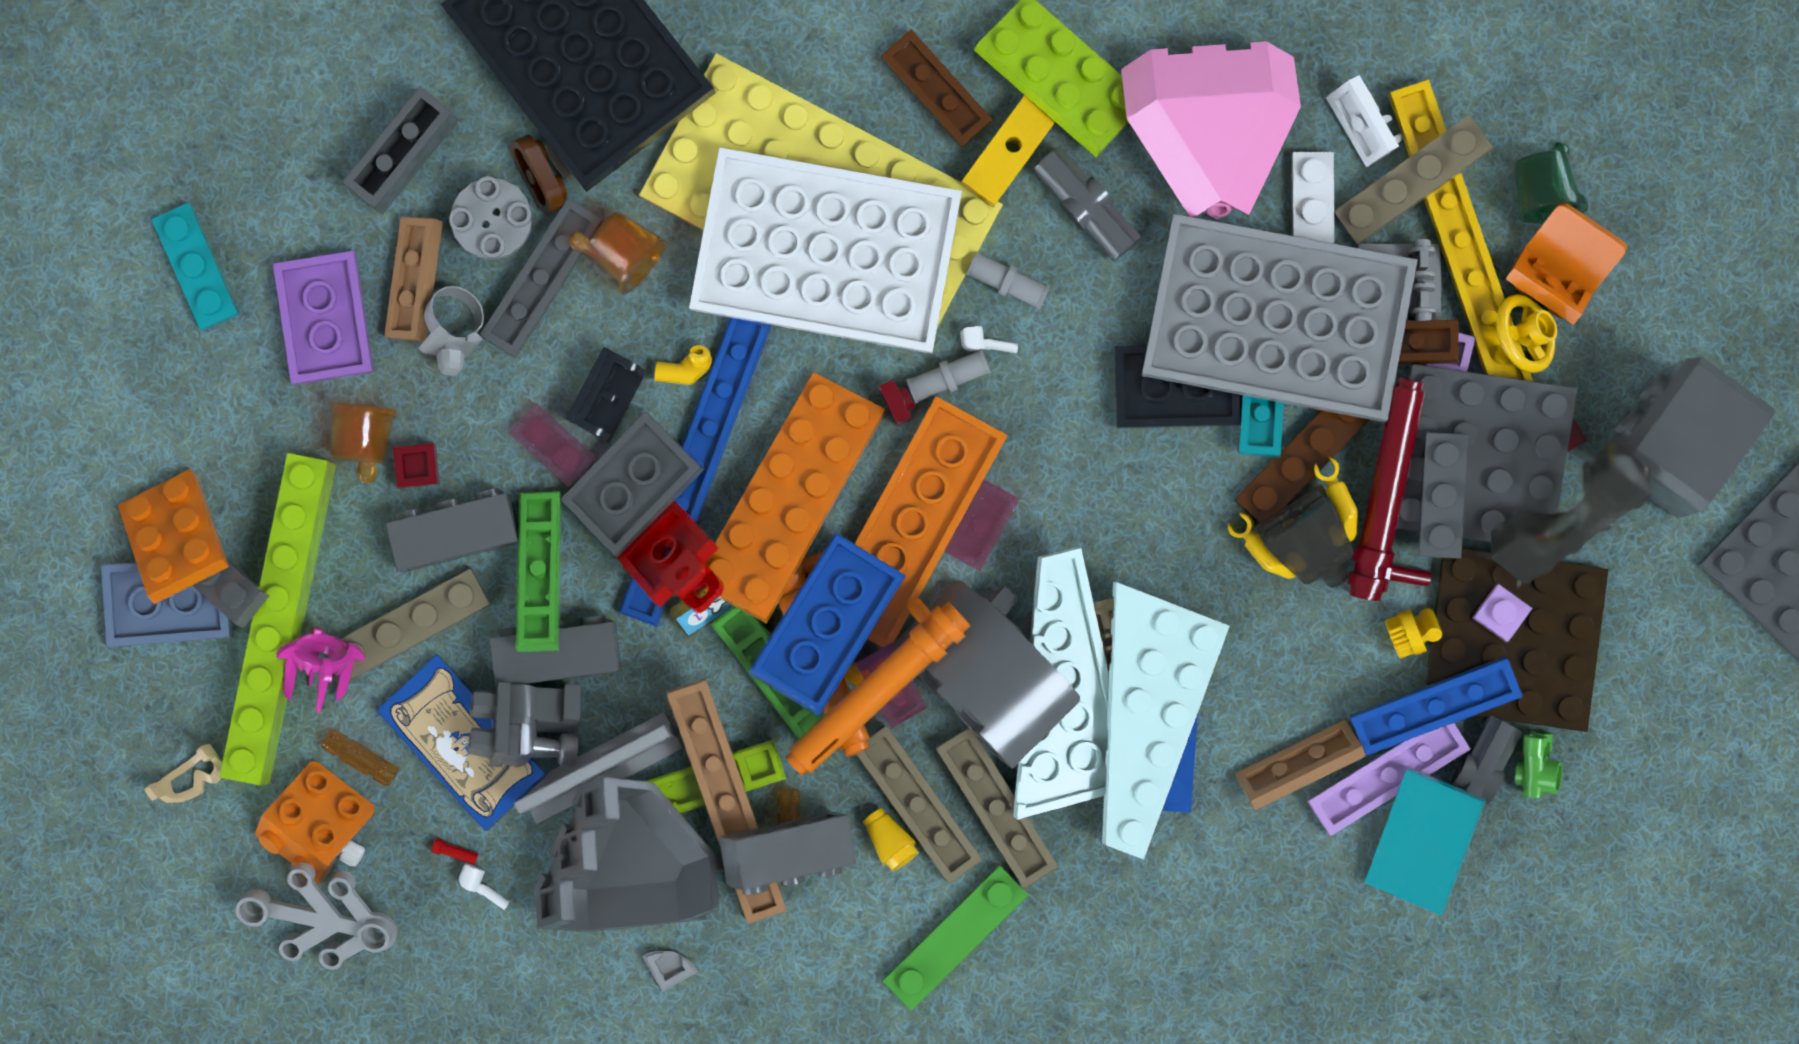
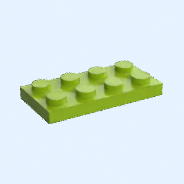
M1020 0L978 42L974 49L977 54L1095 157L1129 124L1126 116L1122 75L1036 0Z

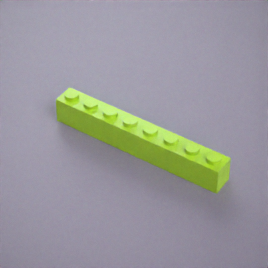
M287 453L259 585L269 597L252 619L219 778L259 786L270 785L288 700L283 691L285 658L277 659L276 652L286 643L297 639L302 632L337 465L332 462Z

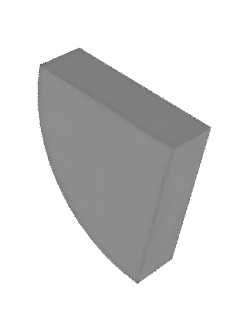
M655 950L643 955L662 992L699 971L697 966L688 957L679 952L676 953V951Z

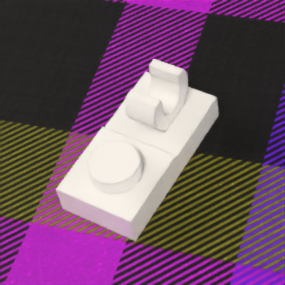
M1360 75L1348 80L1326 97L1366 167L1378 162L1399 147L1398 143L1403 139L1402 134L1392 135L1386 125L1392 120L1391 115L1381 116L1377 104Z

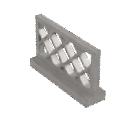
M663 712L578 756L575 767L559 766L547 772L548 775L523 799L515 802L514 805L519 814L531 812L536 824H539L574 806L572 801L578 787L602 777L626 779L684 747L666 712Z

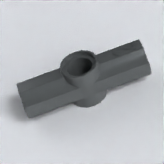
M1061 146L1051 151L1034 168L1033 171L1061 201L1060 206L1066 215L1082 231L1086 230L1113 261L1124 255L1140 240V235L1113 206L1114 201L1108 192L1093 177L1088 178Z
M1489 716L1470 753H1466L1459 762L1450 785L1486 799L1485 804L1488 805L1502 784L1505 775L1503 769L1512 755L1522 731L1500 719Z

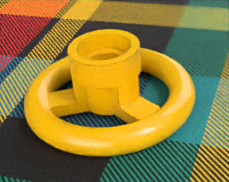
M1515 294L1507 297L1501 303L1496 318L1500 344L1510 361L1519 369L1528 373L1542 372L1550 365L1555 353V339L1557 337L1555 319L1548 311L1543 310L1536 301L1528 296ZM1514 307H1522L1521 323H1518L1516 326H1509L1511 310ZM1513 340H1518L1523 346H1526L1534 361L1525 358L1516 348Z

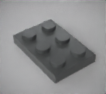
M644 412L560 500L614 556L619 557L705 469L649 413Z

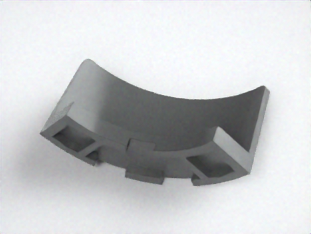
M958 580L928 609L932 611L937 606L942 608L949 601L971 626L964 632L966 635L964 639L958 644L953 642L945 649L947 654L938 663L932 661L916 678L942 701L945 699L960 714L958 717L988 749L1013 769L1080 702V695L1006 618L969 586ZM916 620L888 647L892 652L910 637L909 631L918 624V621Z

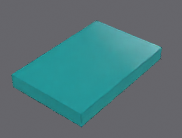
M1412 768L1406 769L1364 883L1440 916L1444 914L1487 800Z

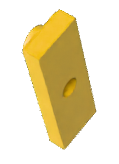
M1024 95L966 174L961 185L994 208L1053 127L1055 121ZM1006 143H1015L1019 151L1015 153L1008 151Z

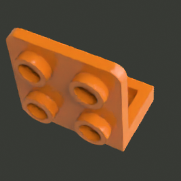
M1561 202L1554 208L1520 252L1505 279L1512 283L1522 294L1529 295L1546 306L1553 315L1563 318L1574 325L1583 314L1592 294L1625 255L1627 244L1568 203Z
M310 762L262 814L255 836L259 838L260 844L267 851L273 854L279 853L291 863L292 867L299 862L310 864L316 873L314 881L320 884L329 874L336 857L373 816L375 808L371 802L318 762ZM297 873L301 877L307 879L304 874Z

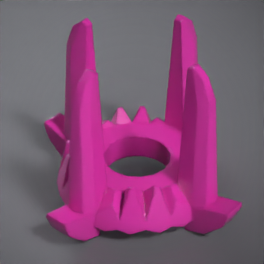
M312 627L309 633L300 635L293 642L286 643L276 652L277 659L285 658L283 691L287 699H292L297 667H299L301 672L303 670L306 671L308 686H312L314 674L318 673L315 713H320L328 682L332 683V673L338 676L335 699L338 701L347 692L355 659L365 661L362 650L356 644L349 642L346 644L344 640H339L336 636L322 633L323 629L321 627ZM320 653H325V654L329 655L330 657H329V658H319V654H320Z

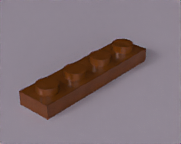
M1321 410L1281 451L1280 458H1274L1234 501L1259 525L1263 524L1280 513L1315 477V464H1317L1320 471L1330 461L1329 457L1333 458L1370 419Z

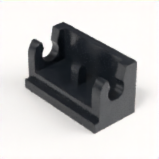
M603 347L565 419L571 424L609 443L647 371L636 363Z

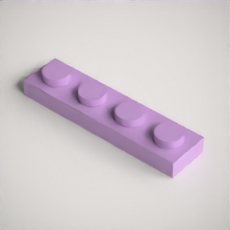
M1455 723L1449 724L1395 745L1308 799L1307 802L1328 836H1332L1395 797L1406 769L1412 768L1430 775L1469 751L1470 747Z

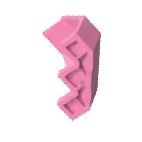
M1265 41L1250 42V49L1226 51V44L1192 47V53L1168 55V48L1151 49L1122 68L1127 120L1189 217L1194 218L1203 212L1218 220L1228 215L1234 209L1249 215L1301 108L1294 57Z

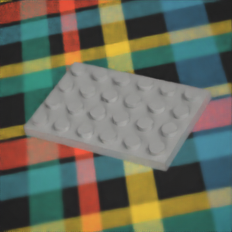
M1173 214L1142 376L1387 422L1417 259Z

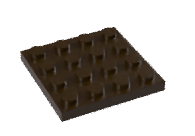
M1463 548L1461 559L1442 558L1434 612L1442 631V637L1438 641L1430 643L1425 686L1507 656L1523 697L1473 716L1483 718L1493 716L1504 721L1588 732L1609 569ZM1496 584L1501 585L1532 608L1509 642H1504L1472 618Z

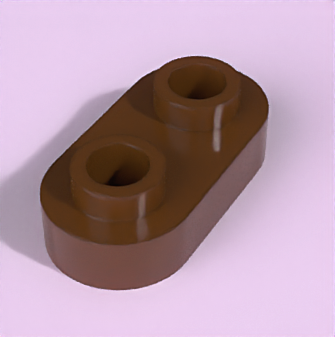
M528 134L511 141L510 148L513 160L539 208L545 214L562 208L564 198L567 197V189L561 177L553 174L547 162L548 154L543 143L539 139L534 140Z

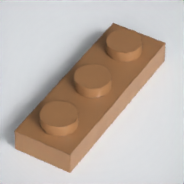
M401 217L384 333L385 338L424 342L427 338L428 328L425 324L424 311L426 304L433 296L443 221L433 218Z
M1343 720L1235 773V776L1255 811L1366 756L1361 743L1347 721Z

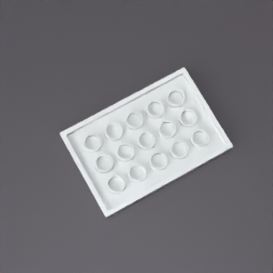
M719 147L689 309L932 354L962 191Z

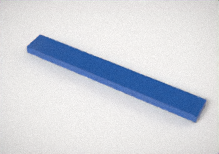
M731 317L682 444V447L705 469L675 500L696 523L705 504L772 325ZM671 550L667 551L665 556H667L671 552ZM632 577L618 613L658 627L667 601L659 607Z

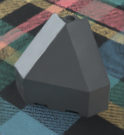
M602 777L578 787L572 801L577 808L570 824H562L550 852L555 857L548 874L540 875L535 886L537 929L595 932L707 920L706 914L719 910V889L716 875L725 872L724 864L655 783Z

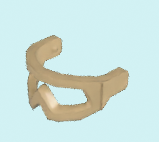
M211 744L202 745L196 749V754L164 776L160 781L148 785L144 790L152 801L161 799L166 803H177L193 799L204 792V781L217 784L221 780L219 776L222 761ZM201 760L203 762L211 760L214 764L211 774L202 770H195L193 787L178 794L173 792L172 780L187 772Z

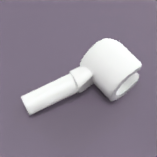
M981 326L966 327L960 331L961 345L967 352L992 349L1017 353L1018 343L984 339Z
M465 863L459 876L460 885L466 890L484 895L505 910L510 901L488 885L481 883L485 870Z

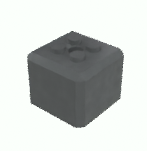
M1688 358L1663 369L1656 379L1651 377L1637 395L1641 399L1632 412L1627 410L1613 428L1617 433L1603 451L1605 466L1676 518L1700 513L1716 497L1773 418L1776 410L1705 358Z

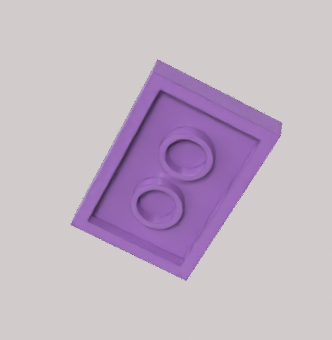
M348 251L274 263L273 269L291 384L295 386L375 373L356 252Z

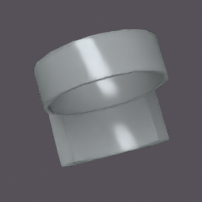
M446 286L438 290L425 306V324L431 334L418 349L425 354L437 355L438 368L441 373L455 376L461 371L464 358L468 357L483 340L477 332L483 325L484 313L478 299L468 290L458 286ZM440 296H451L465 303L474 315V332L466 337L449 335L448 331L441 327L434 317L432 308L434 299Z

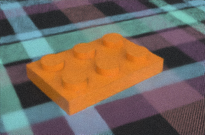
M192 469L184 471L118 504L146 594L154 604L229 567L199 479Z

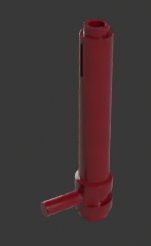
M1399 377L1398 385H1394L1360 544L1355 545L1352 560L1356 561L1354 571H1349L1347 584L1351 585L1349 595L1357 598L1381 601L1382 593L1387 592L1389 581L1427 587L1431 580V573L1428 570L1393 565L1395 553L1392 551L1426 391L1422 390L1424 382Z

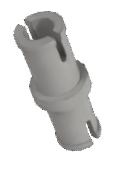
M977 251L965 274L998 289L997 294L1005 297L1006 294H1009L1035 306L1037 309H1040L1050 288L1049 285L1042 284L1018 272V267L1012 264L1007 267L981 255Z
M980 349L978 352L950 363L947 360L939 362L940 367L911 379L908 378L906 382L915 403H918L920 400L948 389L951 393L957 391L958 385L985 374H990L991 371L984 353Z

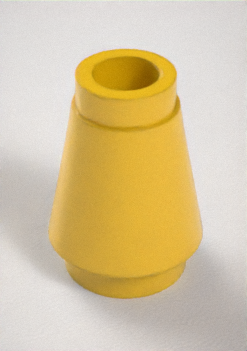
M883 808L873 812L862 822L867 828L868 835L882 865H888L892 872L902 868L919 854L914 846L916 841L886 814Z

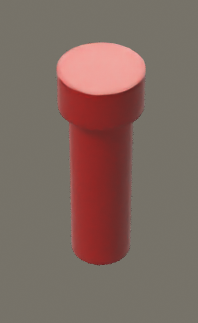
M436 837L431 853L443 854L472 865L476 864L479 853L446 843L444 839Z

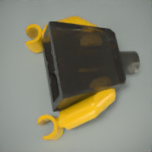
M1329 457L1331 464L1334 466V473L1330 477L1322 476L1319 473L1317 464L1314 466V474L1317 479L1326 482L1328 486L1326 491L1322 484H1320L1257 525V534L1253 531L1254 520L1248 513H1239L1247 522L1245 532H1238L1231 522L1228 523L1229 533L1234 537L1244 538L1246 541L1244 546L1265 571L1287 579L1297 577L1305 585L1311 584L1322 577L1330 588L1337 587L1347 580L1349 573L1342 563L1354 555L1350 542L1357 535L1358 511L1345 483L1339 482L1337 478L1339 465L1335 459Z

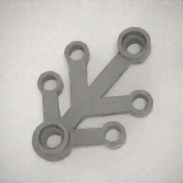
M305 862L296 863L287 876V881L291 888L303 895L312 908L271 900L266 891L251 889L241 896L235 909L238 919L248 926H260L268 917L312 926L301 934L292 932L284 936L279 945V953L288 961L299 960L304 951L337 932L353 935L342 943L330 941L324 945L319 954V962L324 968L329 970L340 968L344 960L363 949L372 953H378L390 948L398 935L395 922L384 913L372 912L354 890L356 880L351 873L346 871L336 872L328 884V891L335 899L342 900L353 917L344 916L339 913L314 882L316 876L314 868ZM296 873L304 874L307 880L299 879ZM336 882H343L347 885L348 889L338 887ZM251 901L258 903L261 907L255 906ZM372 927L381 930L383 933L374 931ZM287 944L296 945L298 950L290 949ZM333 952L339 959H333L327 953Z

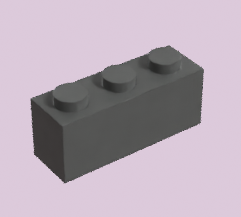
M419 87L342 182L383 215L458 123V118L426 90Z
M494 488L475 493V501L460 504L459 498L438 502L435 504L436 511L420 514L419 508L396 513V521L385 524L397 571L405 573L518 544V523L511 495L507 493L500 494L499 489Z
M605 615L581 618V626L565 628V621H560L559 651L518 652L516 649V627L499 629L500 637L489 638L495 687H497L498 682L511 683V685H526L622 672L617 626L615 622L606 623Z
M833 811L719 837L727 886L742 890L744 895L765 892L768 890L767 884L780 882L782 886L800 884L805 882L806 875L818 873L819 877L838 875L843 872L842 867L856 864L849 815Z

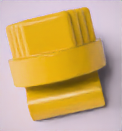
M1411 608L1399 612V615L1385 620L1386 628L1399 658H1404L1414 653L1415 655L1427 651L1424 642H1436L1442 637V631L1432 609H1423L1419 615L1414 617Z

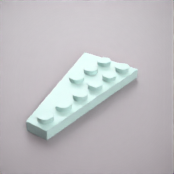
M1079 547L1037 558L1030 643L1080 695V702L1018 763L1013 817L1016 819L1102 797L1106 793L1107 766H1105L1109 735V728H1107L1109 672L1083 554Z
M1113 582L1114 616L1111 619V635H1113L1112 662L1109 663L1107 712L1109 735L1105 759L1107 783L1106 793H1104L1102 844L1144 859L1230 626L1123 584Z

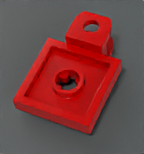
M675 500L617 558L650 599L659 607L675 594L694 612L703 613L724 591L721 579L705 564L719 547ZM671 550V552L667 556H665L666 552ZM709 587L706 595L699 598L701 591Z

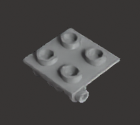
M1418 239L1414 241V244L1358 245L1359 249L1417 259L1406 321L1441 320L1440 244H1431V240Z

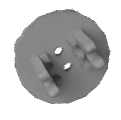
M486 176L472 182L459 193L452 205L449 222L454 237L467 252L478 258L497 260L512 255L524 245L531 232L533 215L528 199L517 186L504 179ZM496 209L500 210V215L498 216L493 214ZM485 222L490 223L488 228H483Z

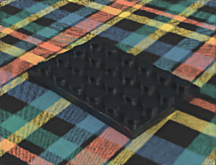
M445 0L441 4L446 13L586 192L716 93L711 83L645 0Z

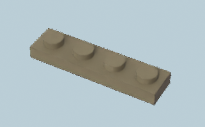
M1469 114L1334 212L1356 244H1362L1495 148Z
M473 569L466 570L339 639L344 640L346 644L348 642L356 644L362 650L365 661L355 659L349 682L490 606L491 603Z
M886 725L872 735L867 741L869 749L857 754V756L949 884L983 859Z
M967 728L936 748L1024 889L1059 867L1028 817L1021 819L1013 817L1015 796L978 737L970 728Z

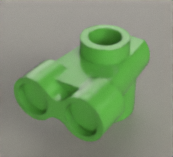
M1532 730L1530 734L1524 735L1523 754L1525 757L1524 761H1518L1515 772L1516 785L1523 786L1522 796L1541 798L1545 793L1558 794L1560 791L1563 775L1562 762L1549 760L1553 742L1552 732Z

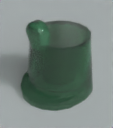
M1557 142L1552 147V151L1528 155L1515 163L1518 216L1522 222L1544 223L1554 208L1562 203H1568L1581 213L1587 211L1589 207L1588 201L1578 191L1569 161L1570 148L1566 143Z

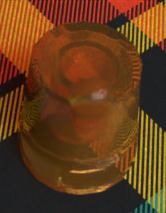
M619 211L614 212L601 224L591 241L577 231L570 235L568 239L571 248L591 256L619 282L617 290L623 295L630 293L644 281L658 263L666 248L665 239Z
M331 402L330 458L358 461L359 464L356 471L358 479L364 483L373 482L377 478L376 463H384L393 420L397 418V409Z

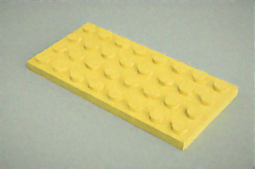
M716 53L704 74L714 87L716 93L678 122L639 194L640 198L704 231L719 147L962 191L938 320L939 326L966 276L965 274L976 251L980 250L1003 204L997 202L994 208L962 186L960 181Z

